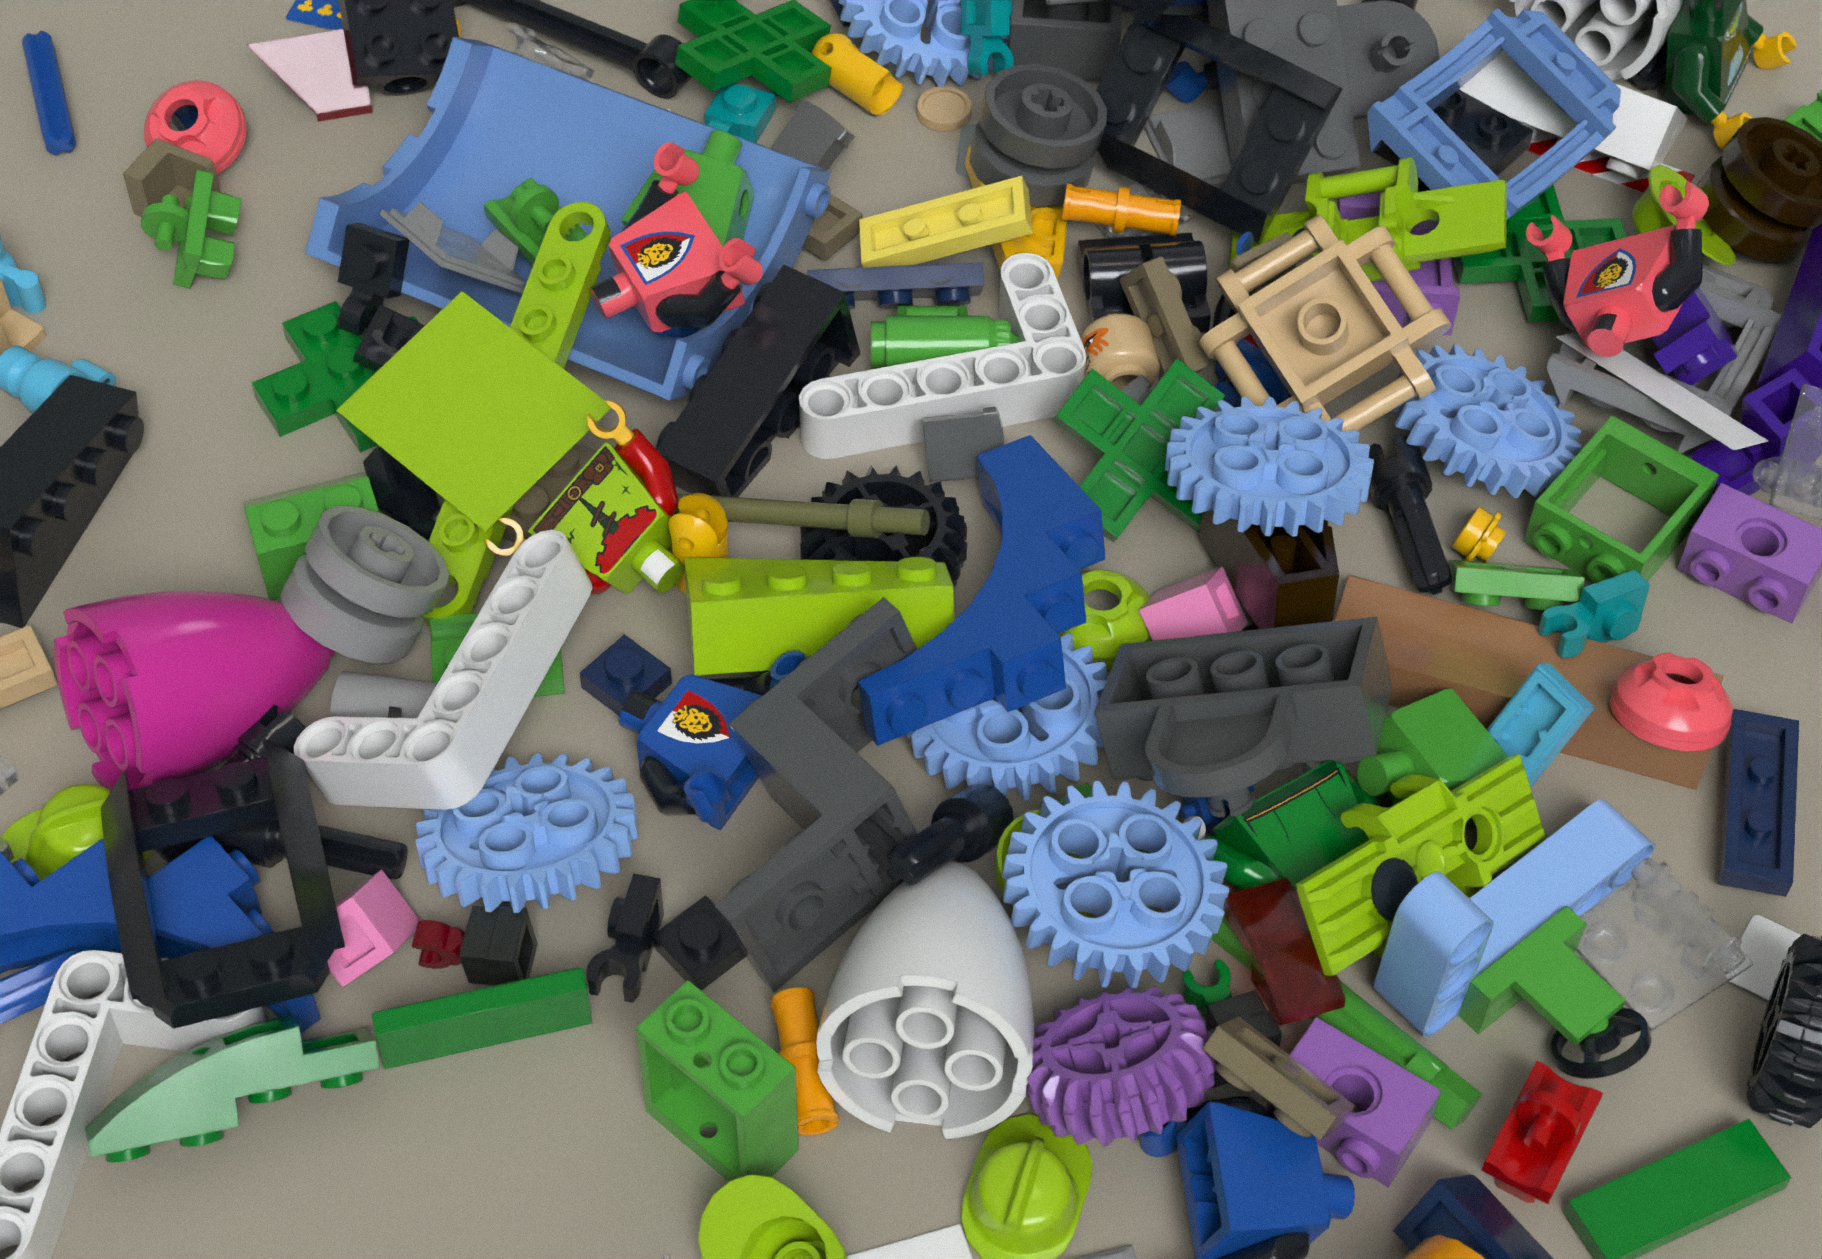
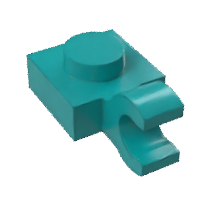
M961 0V35L970 36V52L967 58L970 75H988L987 61L990 55H992L994 61V73L1014 65L1013 54L1010 48L1001 40V36H1010L1009 19L1012 14V0Z
M735 83L720 88L706 110L704 123L757 143L776 112V94L754 89L746 85Z
M1634 569L1583 587L1579 602L1566 606L1550 607L1542 613L1538 633L1542 637L1554 632L1564 633L1561 635L1557 651L1561 658L1574 657L1580 654L1585 648L1587 639L1601 643L1623 639L1631 633L1638 631L1650 584Z

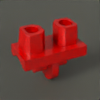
M1536 1061L1494 1141L1481 1171L1496 1178L1494 1183L1497 1188L1526 1203H1534L1538 1199L1549 1204L1603 1093L1592 1087L1579 1086L1568 1082L1557 1075L1549 1066Z

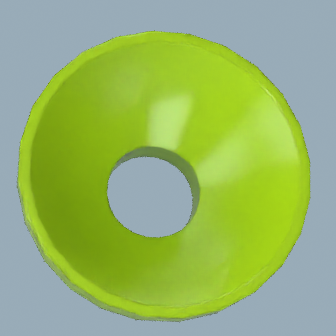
M1103 569L1081 571L1084 596L1093 590H1107L1115 594L1120 603L1110 610H1096L1085 603L1086 623L1061 632L1058 635L1062 637L1067 633L1072 634L1074 651L1090 646L1093 651V662H1104L1107 672L1112 669L1121 644L1153 641L1139 612V609L1150 599V595L1137 581L1124 574Z

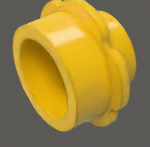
M1480 506L1474 510L1451 544L1453 549L1465 556L1463 561H1472L1476 556L1484 562L1490 558L1506 534V531L1497 525L1502 514L1497 511L1492 515Z

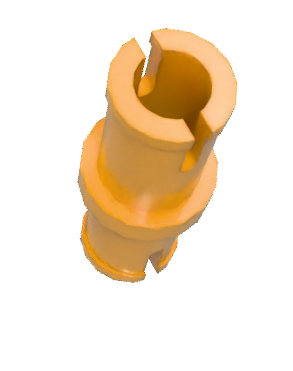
M1067 183L1061 220L1112 226V232L1124 233V229L1129 228L1176 236L1181 200L1130 194V188L1118 187V191L1114 192L1073 186V184Z
M795 987L785 989L773 995L770 1005L771 1010L774 1012L781 1049L778 1054L790 1062L796 1070L798 1134L813 1136L836 1128L839 1116L835 1110L833 1097L824 1087L817 1072L819 1058L816 1039L819 1023L814 1003L815 994L811 989Z

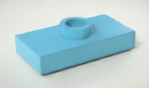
M1542 663L1534 668L1487 731L1508 756L1520 754L1530 788H1532L1595 709V706L1550 663Z

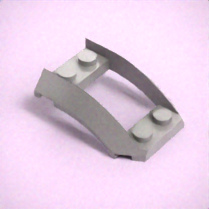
M1702 264L1703 278L1699 288L1719 319L1726 327L1736 325L1744 328L1735 344L1738 357L1723 366L1708 392L1667 375L1664 376L1728 416H1731L1773 340L1782 314L1771 310L1774 299L1767 288ZM1564 342L1560 351L1557 354L1553 353L1548 360L1546 368L1562 408L1567 405L1576 392L1586 395V398L1591 403L1606 409L1619 408L1641 417L1643 422L1653 429L1663 432L1675 431L1683 434L1684 437L1678 449L1680 453L1713 439L1706 432Z

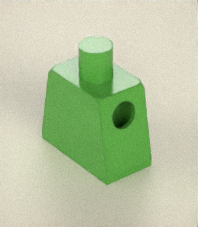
M713 130L701 154L684 149V155L691 157L698 163L699 175L692 184L687 186L678 185L676 190L679 194L685 191L688 193L722 246H724L733 238L744 239L754 200V190L746 170L735 165L743 147L742 143L729 133ZM655 169L624 213L621 220L624 227L639 208L652 182L662 179L663 176L658 174Z
M1448 688L1391 712L1384 720L1377 755L1361 759L1357 767V779L1362 790L1370 796L1386 794L1395 805L1407 797L1400 799L1394 797L1390 787L1392 783L1406 775L1419 774L1441 779L1447 788L1452 791L1509 756L1452 688ZM1470 817L1466 825L1475 824V822Z

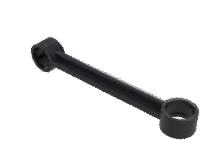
M452 0L454 7L465 3L471 4L634 71L639 83L648 92L659 98L669 99L674 97L692 78V76L675 65L677 46L683 43L670 35H657L647 44L540 0Z

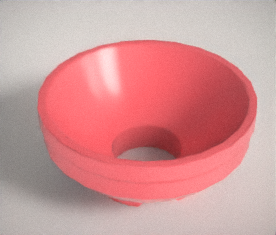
M202 80L184 81L164 91L153 102L144 123V139L147 147L157 138L207 157L213 161L216 175L227 169L235 161L244 146L247 135V121L244 111L237 100L219 85ZM184 105L196 106L198 118L191 128L185 131H174L171 129V116L178 108Z
M1672 653L1659 654L1653 659L1639 662L1625 669L1613 687L1609 702L1614 717L1627 731L1653 745L1678 751H1702L1722 743L1730 729L1733 706L1727 692L1712 675L1713 671L1707 664L1694 657L1684 658Z

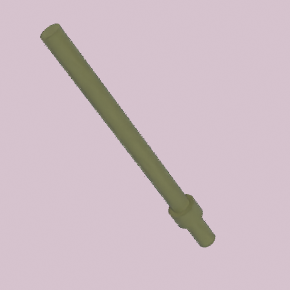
M677 493L678 500L689 494ZM711 496L724 507L728 522L848 530L852 537L879 538L882 532L926 535L930 525V516L927 510L884 507L880 500L853 499L850 505ZM678 506L674 514H680Z

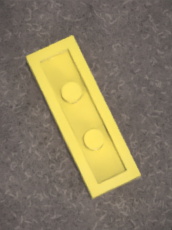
M1023 176L859 219L861 263L863 267L916 265L1033 234L1029 189Z

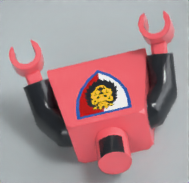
M672 142L664 143L658 148L654 156V168L658 174L663 176L662 179L652 182L637 211L622 231L614 236L608 244L617 275L590 287L594 302L605 320L636 306L649 329L658 333L672 328H706L711 326L722 312L745 304L740 282L746 285H753L761 279L763 273L761 263L752 258L755 255V248L740 238H733L722 246L686 191L681 194L678 193L676 190L678 185L687 186L698 178L699 166L696 160L684 155L685 152L682 147Z
M1689 181L1685 184L1686 194L1684 199L1681 192L1670 184L1663 187L1659 196L1660 206L1663 210L1677 218V225L1574 250L1571 259L1565 258L1564 254L1572 244V234L1554 215H1551L1553 231L1546 239L1541 229L1533 222L1528 225L1526 230L1528 241L1547 258L1548 263L1543 265L1542 269L1553 310L1565 328L1571 332H1578L1584 345L1597 355L1613 357L1622 351L1625 343L1661 335L1668 330L1682 304L1700 287L1703 278L1702 230L1695 229V222L1700 220L1707 212L1709 200L1701 189Z

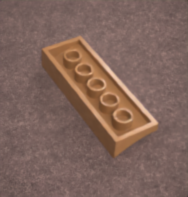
M1352 575L1348 576L1333 621L1378 617L1393 684L1388 705L1402 708L1444 689L1452 688L1487 730L1538 664L1550 663L1595 706V709L1560 753L1690 789H1697L1712 748L1702 751H1678L1653 745L1627 731L1611 712L1610 697L1620 674L1625 669L1639 662L1653 659V656L1587 639L1585 648L1580 654L1574 657L1561 658L1557 651L1561 635L1564 633L1554 632L1542 637L1538 633V625ZM1712 673L1722 685L1723 675Z

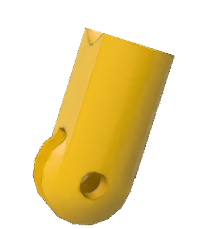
M830 33L822 37L815 44L812 54L832 68L828 85L874 115L884 114L897 102L904 86L890 74L889 70L861 53L846 35Z
M693 493L682 497L678 502L680 514H674L668 521L673 555L683 564L684 557L730 558L728 521L724 507L716 499L703 493ZM684 571L676 587L686 594Z

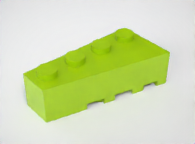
M684 557L688 631L695 676L770 671L775 660L786 652L793 650L801 651L808 658L843 631L853 619L865 613L883 597L900 611L917 649L942 633L954 621L953 583L947 567L943 562H935L933 559L926 557H909L898 562Z

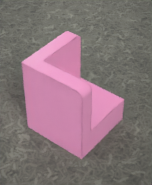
M1223 566L1155 592L1139 609L1153 641L1239 632L1248 624Z
M382 869L335 901L345 947L336 949L328 960L330 972L339 984L344 987L393 954L416 931L418 921H420Z

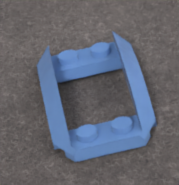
M1497 8L1465 39L1427 69L1400 86L1394 95L1383 102L1377 101L1367 111L1371 153L1387 144L1400 159L1413 157L1418 177L1431 190L1500 180L1433 110L1459 90L1504 50L1516 62L1517 66L1524 73L1528 74L1555 101L1556 105L1578 124L1547 152L1506 182L1507 219H1509L1563 177L1616 129L1612 120L1613 113L1620 104L1621 89L1543 11L1522 10L1518 17H1507Z

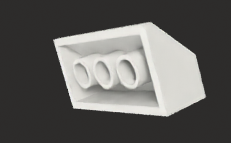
M1468 29L1465 38L1473 31ZM1504 50L1460 88L1461 91L1532 129V140L1535 139L1537 132L1540 131L1558 138L1557 142H1559L1578 125L1556 105L1555 101L1528 74L1524 73L1517 66L1516 62ZM1616 84L1621 89L1620 104L1613 113L1612 120L1616 129L1592 152L1609 158L1606 168L1633 179H1638L1641 170L1649 173L1652 167L1663 163L1681 133L1687 118L1677 106Z

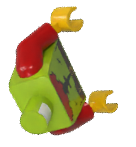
M608 398L605 402L616 411L619 416V423L611 429H605L597 424L591 414H588L587 421L591 432L597 437L603 439L613 438L617 442L615 448L605 441L531 526L528 532L534 535L546 530L561 531L568 539L592 582L591 594L599 595L612 586L626 595L632 592L642 579L648 582L657 592L664 593L672 589L679 582L685 571L684 564L668 550L672 546L668 521L675 513L679 502L671 467L668 461L639 429L630 430L625 424L626 410L623 405L617 400ZM498 518L497 520L514 529L516 537L514 544L509 548L500 549L486 538L485 543L493 553L507 556L514 554L521 543L526 540L523 538V531L516 521L509 518Z

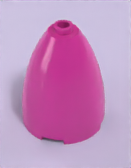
M205 590L159 591L126 595L72 607L63 611L66 623L68 624L67 635L54 639L56 675L67 721L71 730L81 729L87 746L101 761L92 764L91 773L100 786L106 787L110 791L124 769L126 770L132 790L152 785L163 779H179L196 775L234 755L233 747L238 744L237 739L273 705L278 706V716L280 713L291 712L304 700L329 668L330 658L335 654V651L321 645L302 631L280 601L247 594Z

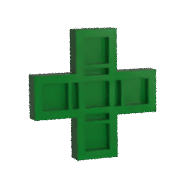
M687 0L680 3L677 22L698 36V38L677 46L675 65L712 92L751 75L788 102L795 101L828 86L832 68L809 51L813 50L815 44L822 37L830 34L831 25L797 1L790 0L758 14L753 13L736 0Z
M1552 185L1536 199L1507 219L1506 248L1492 252L1453 257L1460 284L1517 281L1529 323L1560 321L1550 303L1542 269L1543 265L1548 263L1547 258L1528 241L1526 236L1528 225L1533 222L1541 229L1546 239L1552 234L1553 223L1551 215H1554L1572 234V244L1564 254L1565 258L1571 259L1574 250L1627 237L1621 218L1565 221L1554 185Z
M334 301L282 322L285 338L301 362L252 382L255 399L279 437L335 414L361 453L378 444L336 410L376 372L353 361L355 352L363 337L360 338L357 334L339 329L341 308ZM415 316L409 317L410 319L418 322Z
M1179 359L1173 362L1141 405L1092 368L1052 420L1101 457L1079 487L1101 509L1103 535L1112 542L1120 536L1149 496H1152L1197 532L1200 530L1201 513L1195 514L1192 512L1193 500H1178L1176 498L1177 487L1168 486L1167 484L1168 471H1165L1167 444L1170 442L1172 428L1180 429L1183 416L1196 419L1197 408L1200 406L1214 411L1217 408L1218 401L1223 400L1226 395Z

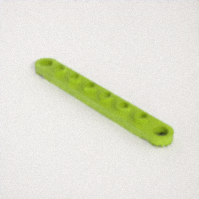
M575 202L566 205L557 211L550 220L510 325L512 330L563 369L566 366L591 298L590 287L596 284L601 270L600 263L603 254L607 250V244L611 241L610 234L612 233L603 212L599 207L588 202ZM582 222H584L585 226H588L590 223L593 227L591 233L584 239L579 241L567 240L566 235L570 234V228L572 230L575 229V224H578L580 227ZM444 499L429 543L444 558L450 573L447 583L451 586L456 584L458 592L449 604L442 607H434L431 612L424 615V622L428 626H430L431 617L442 619L454 615L473 613L472 609L474 606L477 607L478 601L476 599L483 580L487 579L496 553H493L487 547L485 538L499 548L507 526L506 524L498 520L484 532ZM513 506L501 518H510Z

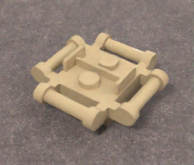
M1318 214L1303 223L1305 230L1236 273L1229 269L1215 278L1224 297L1237 314L1208 331L1199 340V344L1209 359H1217L1241 398L1248 397L1255 406H1263L1266 398L1270 396L1237 347V343L1241 339L1251 334L1291 395L1290 398L1278 404L1277 407L1286 408L1292 401H1298L1300 412L1308 413L1316 408L1323 409L1321 418L1323 421L1331 420L1323 405L1394 362L1402 376L1332 418L1344 420L1342 431H1359L1414 396L1421 400L1436 391L1432 379L1413 350L1421 345L1435 341L1445 334L1452 324L1440 308L1434 310L1393 250L1395 240L1385 226L1377 227L1346 245L1343 240L1339 241L1324 218ZM1315 251L1319 252L1318 255L1301 264L1297 268L1280 277L1279 279L1272 282L1263 289L1259 290L1255 294L1251 296L1249 295V292L1261 286L1262 284L1269 281L1278 274L1282 273L1283 271L1290 268L1299 261L1303 260ZM1370 262L1374 264L1412 320V323L1403 328L1400 326L1361 268V265Z

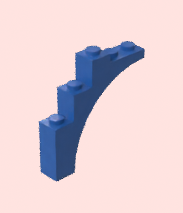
M1031 435L976 455L982 505L999 529L1002 542L992 572L972 603L942 633L903 660L858 681L866 732L877 746L994 698L1000 702L1007 712H1010L1066 689L1062 642L1058 634L1086 623L1083 581L1080 569L1105 560L1102 512Z
M212 836L204 838L149 877L146 873L161 958L172 959L193 951L208 950L274 932L261 915L262 910L254 890V886L260 882L256 870L238 849L228 854ZM103 839L41 881L22 858L11 864L0 851V974L8 970L34 965L70 948L77 949L79 952L99 950L122 953ZM313 994L266 1005L277 1017L291 1014L299 1026L300 1034L321 1019Z

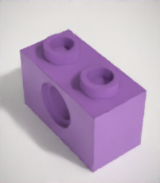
M1721 483L1693 526L1677 570L1696 578L1703 584L1713 586L1755 606L1763 612L1770 613L1792 624L1822 574V529Z
M1316 1017L1290 1056L1363 1111L1350 1113L1339 1129L1322 1140L1316 1138L1317 1145L1335 1155L1342 1166L1351 1173L1362 1178H1373L1389 1188L1430 1126L1441 1090ZM1267 1101L1266 1108L1274 1113L1276 1106Z

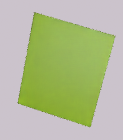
M461 291L336 411L486 532L498 521V518H501L590 430L587 421L588 414H591L598 423L612 408L609 407L604 399Z

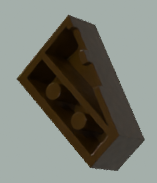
M1209 510L1201 513L1199 539L1218 568L1223 566L1234 592L1259 629L1332 622L1339 569L1332 526H1328V521L1324 520L1323 529L1320 533L1311 530L1306 525H1299L1298 534L1294 537L1287 533L1283 527H1274L1271 536H1264L1260 525L1251 524L1244 532H1238L1237 520L1230 518L1217 525L1213 523L1214 511Z

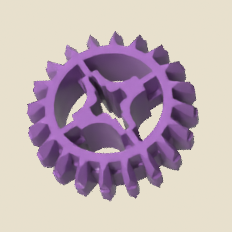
M1128 986L1122 993L1110 995L1104 989L1098 998L1089 1001L1077 998L1076 1007L1070 1010L1057 1009L1053 1014V1022L1042 1023L1035 1027L1036 1038H1034L1033 1064L1031 1074L1027 1078L1026 1094L1029 1097L1032 1110L1038 1115L1040 1123L1050 1125L1055 1137L1072 1135L1077 1145L1085 1144L1093 1138H1098L1102 1145L1106 1147L1116 1138L1128 1137L1134 1143L1137 1135L1148 1131L1162 1134L1163 1124L1168 1121H1186L1187 1108L1198 1107L1204 1104V1091L1215 1085L1213 1073L1216 1065L1214 1058L1202 1050L1211 1037V1032H1207L1205 1020L1200 1017L1196 1005L1185 1004L1181 994L1163 996L1159 987H1152L1144 993H1137L1134 988Z

